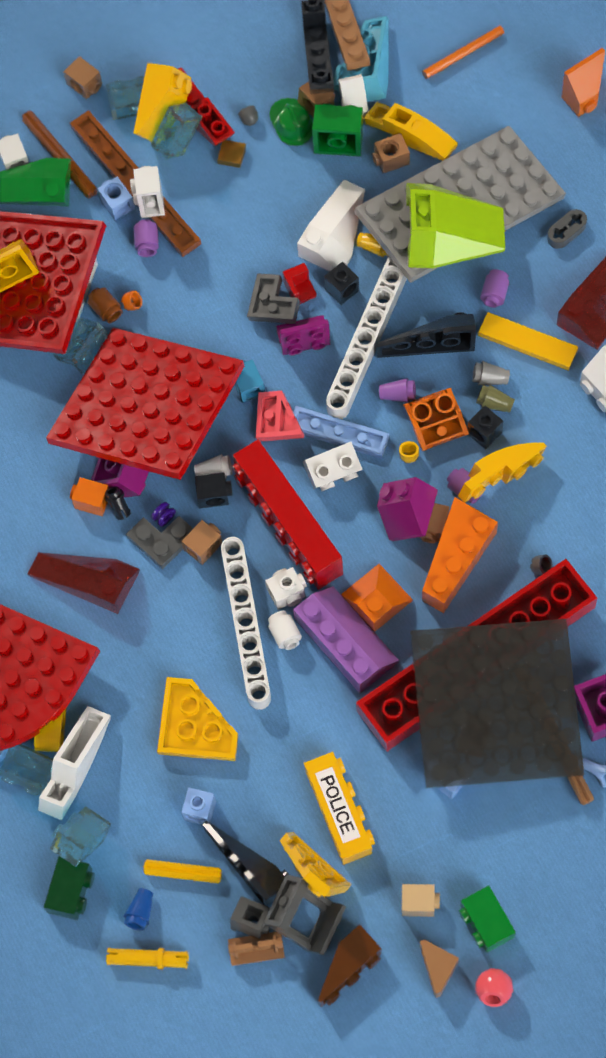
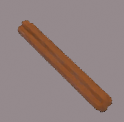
M29 110L24 113L22 121L53 158L71 159L70 178L87 198L95 196L97 194V187L34 112Z

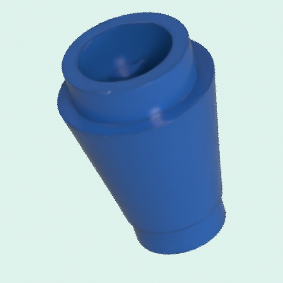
M144 888L138 889L124 914V924L127 927L142 931L145 929V926L149 925L153 892Z

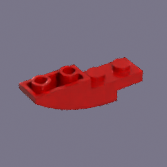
M182 67L178 68V70L186 74ZM192 82L191 92L188 94L187 101L180 111L210 143L216 146L235 134V132L208 97L205 98Z

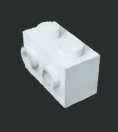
M143 166L139 169H133L134 179H130L134 205H139L141 218L165 215L158 166Z
M352 442L303 461L313 489L320 487L321 492L334 487V481L343 478L344 482L357 478V472L362 470Z

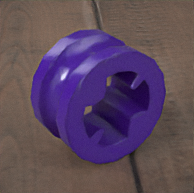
M168 502L161 503L151 516L154 521L158 520V525L161 527L167 525L176 514L174 508H169L170 504Z

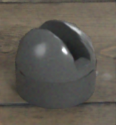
M254 105L248 106L238 113L244 125L252 126L258 120V112Z
M538 555L531 560L530 568L534 574L542 575L552 568V560L548 555Z

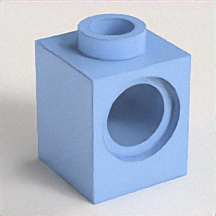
M118 176L112 180L105 181L97 188L101 202L114 220L135 209L133 197ZM114 195H119L117 198H111Z
M188 787L181 812L184 820L201 825L205 821L211 823L216 805L215 795Z

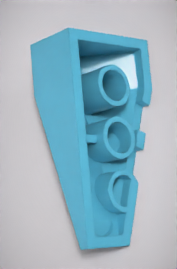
M387 16L365 20L360 28V33L370 59V66L347 71L345 63L338 65L334 74L335 90L340 92L339 79L361 74L363 76L367 102L386 98L388 88L389 19Z

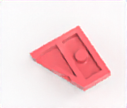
M283 391L259 392L256 439L262 442L304 438V433Z

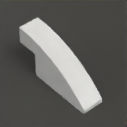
M89 706L86 707L53 758L51 780L39 797L38 811L60 820L64 818L91 767L108 727L111 715Z

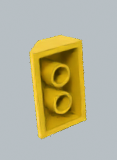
M22 239L0 249V292L39 273L32 253Z

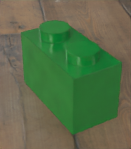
M489 885L461 900L460 906L462 909L458 910L466 925L468 923L471 924L475 931L472 933L475 943L479 948L484 947L486 953L515 938L516 931Z

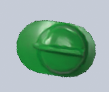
M283 98L271 106L269 112L270 120L281 141L287 145L299 146L310 140L313 135V122L309 113L298 103L297 99Z

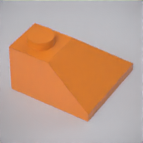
M603 48L564 72L561 97L578 117L585 112L590 113L597 106L605 56Z
M380 563L341 594L374 632L413 601Z

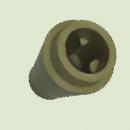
M482 385L476 403L481 405V408L486 406L491 410L510 413L515 399L491 385L489 387Z

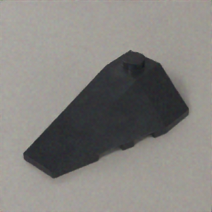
M463 312L456 313L377 343V358L475 351L476 324L473 314Z
M208 821L202 823L205 832L260 902L271 908L286 874L289 875L285 869L280 871L276 865Z

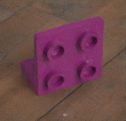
M323 315L296 321V324L286 323L276 326L283 355H298L305 350H320L330 345L328 319H324Z

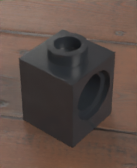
M343 261L324 276L325 290L340 305L359 291V277Z
M486 406L468 422V435L485 450L503 431V420Z
M225 473L195 476L199 509L229 505L228 496H233L231 481H226Z

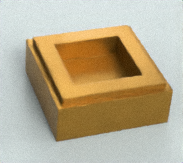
M229 140L222 141L217 159L218 164L241 168L246 144Z

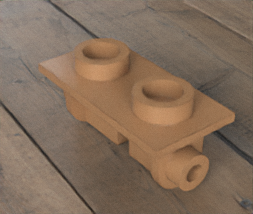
M278 932L264 933L261 939L253 936L228 939L231 966L285 958L282 935Z

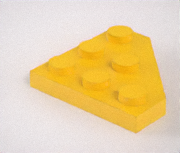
M167 677L157 749L158 755L236 761L238 733L224 719L219 710L203 694L193 679Z
M287 832L280 839L284 847L283 849L289 855L303 879L309 883V890L316 896L321 897L322 895L327 897L345 893L352 885L294 832Z

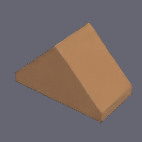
M427 940L420 941L421 953L434 996L438 998L441 997L456 969L459 958Z

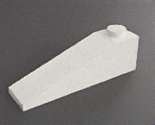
M343 180L309 223L297 243L298 257L327 271H331L342 261L348 265L353 255L359 218L354 213L355 207L363 203L364 188Z

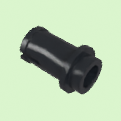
M119 487L109 488L105 492V501L110 503L116 519H124L121 510H123L127 518L131 514V510L128 508L123 497L124 491L119 489Z

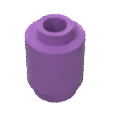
M140 220L134 225L135 250L139 256L152 257L156 255L159 248L157 224L151 220Z
M494 269L486 275L480 296L486 306L495 308L504 304L509 286L508 274L502 270Z
M464 468L454 469L448 476L447 481L449 483L447 487L457 496L464 483L471 479L468 476L469 472ZM479 496L477 499H474V498L472 497V498L469 499L468 501H469L471 504H474L476 501H478V499H479L481 496Z

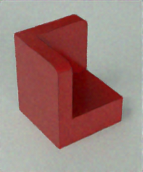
M305 262L283 271V282L290 297L298 298L300 304L317 297L316 291L309 279V270Z

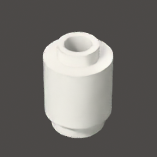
M282 610L268 618V627L280 649L291 650L299 645L302 635L290 614Z

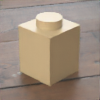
M402 884V916L434 917V909H440V893H434L435 885Z

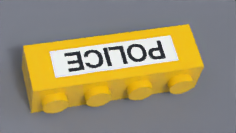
M330 752L304 762L305 772L342 864L345 865L373 854L372 845L375 844L370 829L366 831L364 829L362 821L365 820V816L360 805L355 807L352 797L356 795L351 782H345L342 774L346 770L341 758L336 759L334 753Z

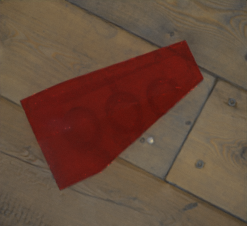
M606 257L572 293L559 310L557 326L596 350L599 349L606 339Z
M38 552L27 575L118 614L140 569L117 559Z

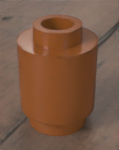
M95 288L88 296V305L102 321H106L109 324L115 322L122 315L121 304L106 288Z

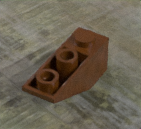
M360 924L339 942L318 998V1004L321 1007L326 1003L328 1006L333 1004L341 996L339 993L341 989L346 985L349 988L361 978L360 972L366 967L370 970L381 960L379 955L382 954V948Z

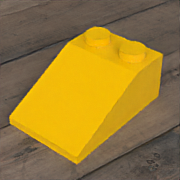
M147 63L133 133L151 143H157L187 101L188 94L192 89L191 77L174 66Z

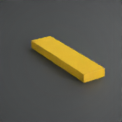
M487 312L478 331V336L568 371L579 348L576 345Z

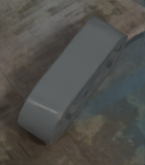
M574 209L549 228L547 237L550 246L557 249L563 248L580 235L586 228L587 215L581 210ZM572 219L575 221L580 219V225L578 223H574L571 226ZM562 232H564L562 239L560 237L556 239L554 238L555 233L557 235H560Z

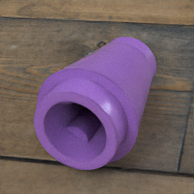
M406 378L379 385L380 399L409 403L410 400H415V381Z

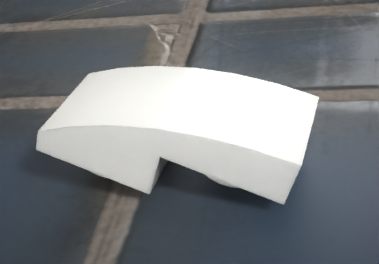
M360 74L339 79L342 106L354 105L363 107L364 119L368 113V105L363 76Z

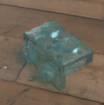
M80 317L75 323L66 354L54 353L53 356L60 362L74 365L80 373L85 374L109 333L99 322Z
M23 744L8 749L2 766H0L1 779L9 784L17 783L25 787L24 790L32 795L42 794L51 780L53 758Z

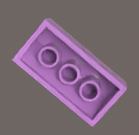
M334 586L313 593L293 609L294 619L359 693L363 692L399 663V659Z

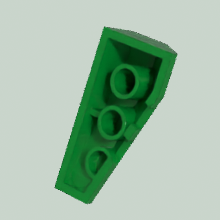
M44 158L0 171V204L69 207L71 159Z

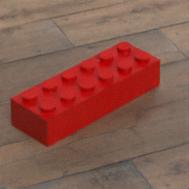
M259 439L233 454L234 465H232V468L236 473L234 475L236 482L241 488L246 487L249 492L247 496L252 505L260 507L263 512L261 516L267 526L272 525L276 530L274 534L278 542L282 546L286 544L290 550L288 554L296 566L300 564L304 572L302 574L309 585L314 584L317 590H320L342 576V556Z

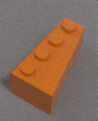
M454 497L422 590L423 602L444 614L497 534L498 522Z

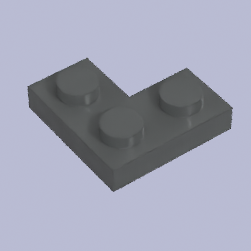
M257 274L247 314L249 321L296 324L300 301L295 297H279L283 280L280 275Z
M178 516L161 533L143 517L126 536L163 570L183 550L182 540L193 528Z

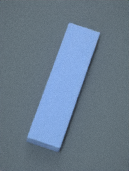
M295 406L294 409L295 417L305 436L338 446L352 442L355 451L382 459L390 438L389 433L299 406Z

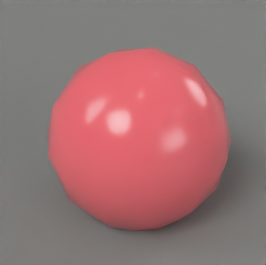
M491 968L482 972L475 984L478 998L482 1003L490 1007H499L505 1004L513 992L512 979L501 969Z

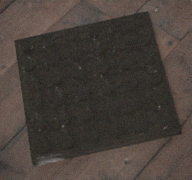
M567 619L413 630L410 632L425 789L584 775Z

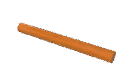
M499 25L422 71L426 79L430 78L503 35V28Z

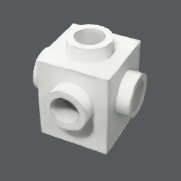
M293 567L288 570L286 568L280 569L273 574V577L265 580L267 591L277 610L285 606H295L305 597L304 588L307 587L301 573L296 574Z

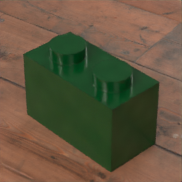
M58 856L43 907L47 913L78 920L79 914L84 913L87 905V898H84L87 888L92 887L95 876L89 863Z

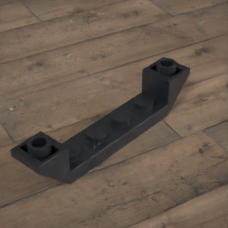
M301 0L310 94L334 92L324 0Z

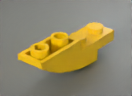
M376 102L364 117L365 124L392 135L401 133L407 147L442 161L449 158L458 146V143L437 125L397 103L389 107Z
M544 443L518 444L497 450L483 457L474 464L468 475L471 479L464 483L458 497L463 502H467L472 497L477 499L486 490L485 487L489 484L494 486L500 480L507 484L512 479H520L526 473L528 467L532 466L534 468L543 460L542 454L547 446Z

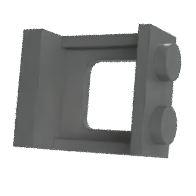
M286 874L265 918L264 924L304 950L324 956L333 934L342 919L346 906L332 902L322 895L321 897L316 896L309 890V883L303 878ZM303 898L320 909V915L309 937L290 927Z

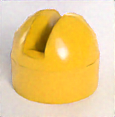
M406 441L400 445L399 456L401 460L405 463H413L418 459L419 447L415 442Z

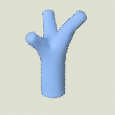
M581 757L578 767L594 774L600 780L602 787L605 788L606 781L604 775H606V765H600Z

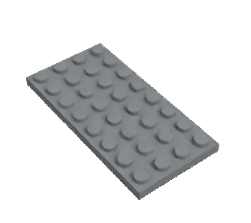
M507 126L355 207L354 213L411 283L437 268L408 267L410 210L409 206H406V183L432 184L502 207L505 231L563 200L566 193L513 129Z

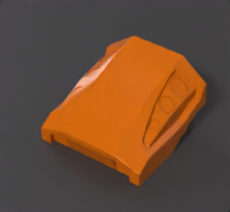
M451 388L403 404L422 451L469 434Z

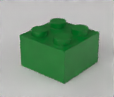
M328 103L322 105L315 104L312 127L314 154L361 157L363 107L354 105L334 106Z

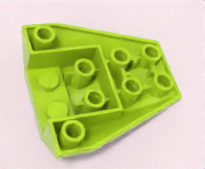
M406 183V206H409L410 210L408 267L433 269L505 252L504 211L502 207L432 184Z

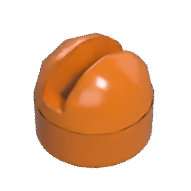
M133 290L122 296L121 303L124 304L123 308L127 311H134L142 307V298L137 291Z

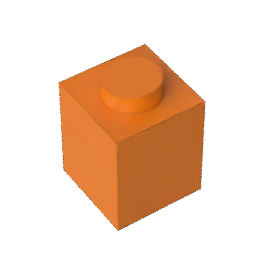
M80 477L77 485L74 484L70 492V499L74 508L103 517L108 504L105 501V492L109 489V486Z

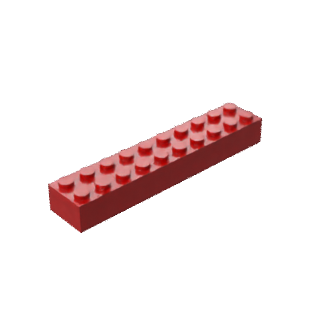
M564 559L356 702V710L386 752H388L596 607L597 596L570 562Z

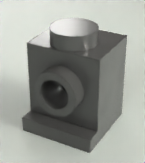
M241 896L230 918L231 930L235 932L238 930L261 939L263 933L268 934L271 930L270 927L264 924L270 907ZM251 920H255V921H257L258 923L255 924V923H252V922H250V921H251Z

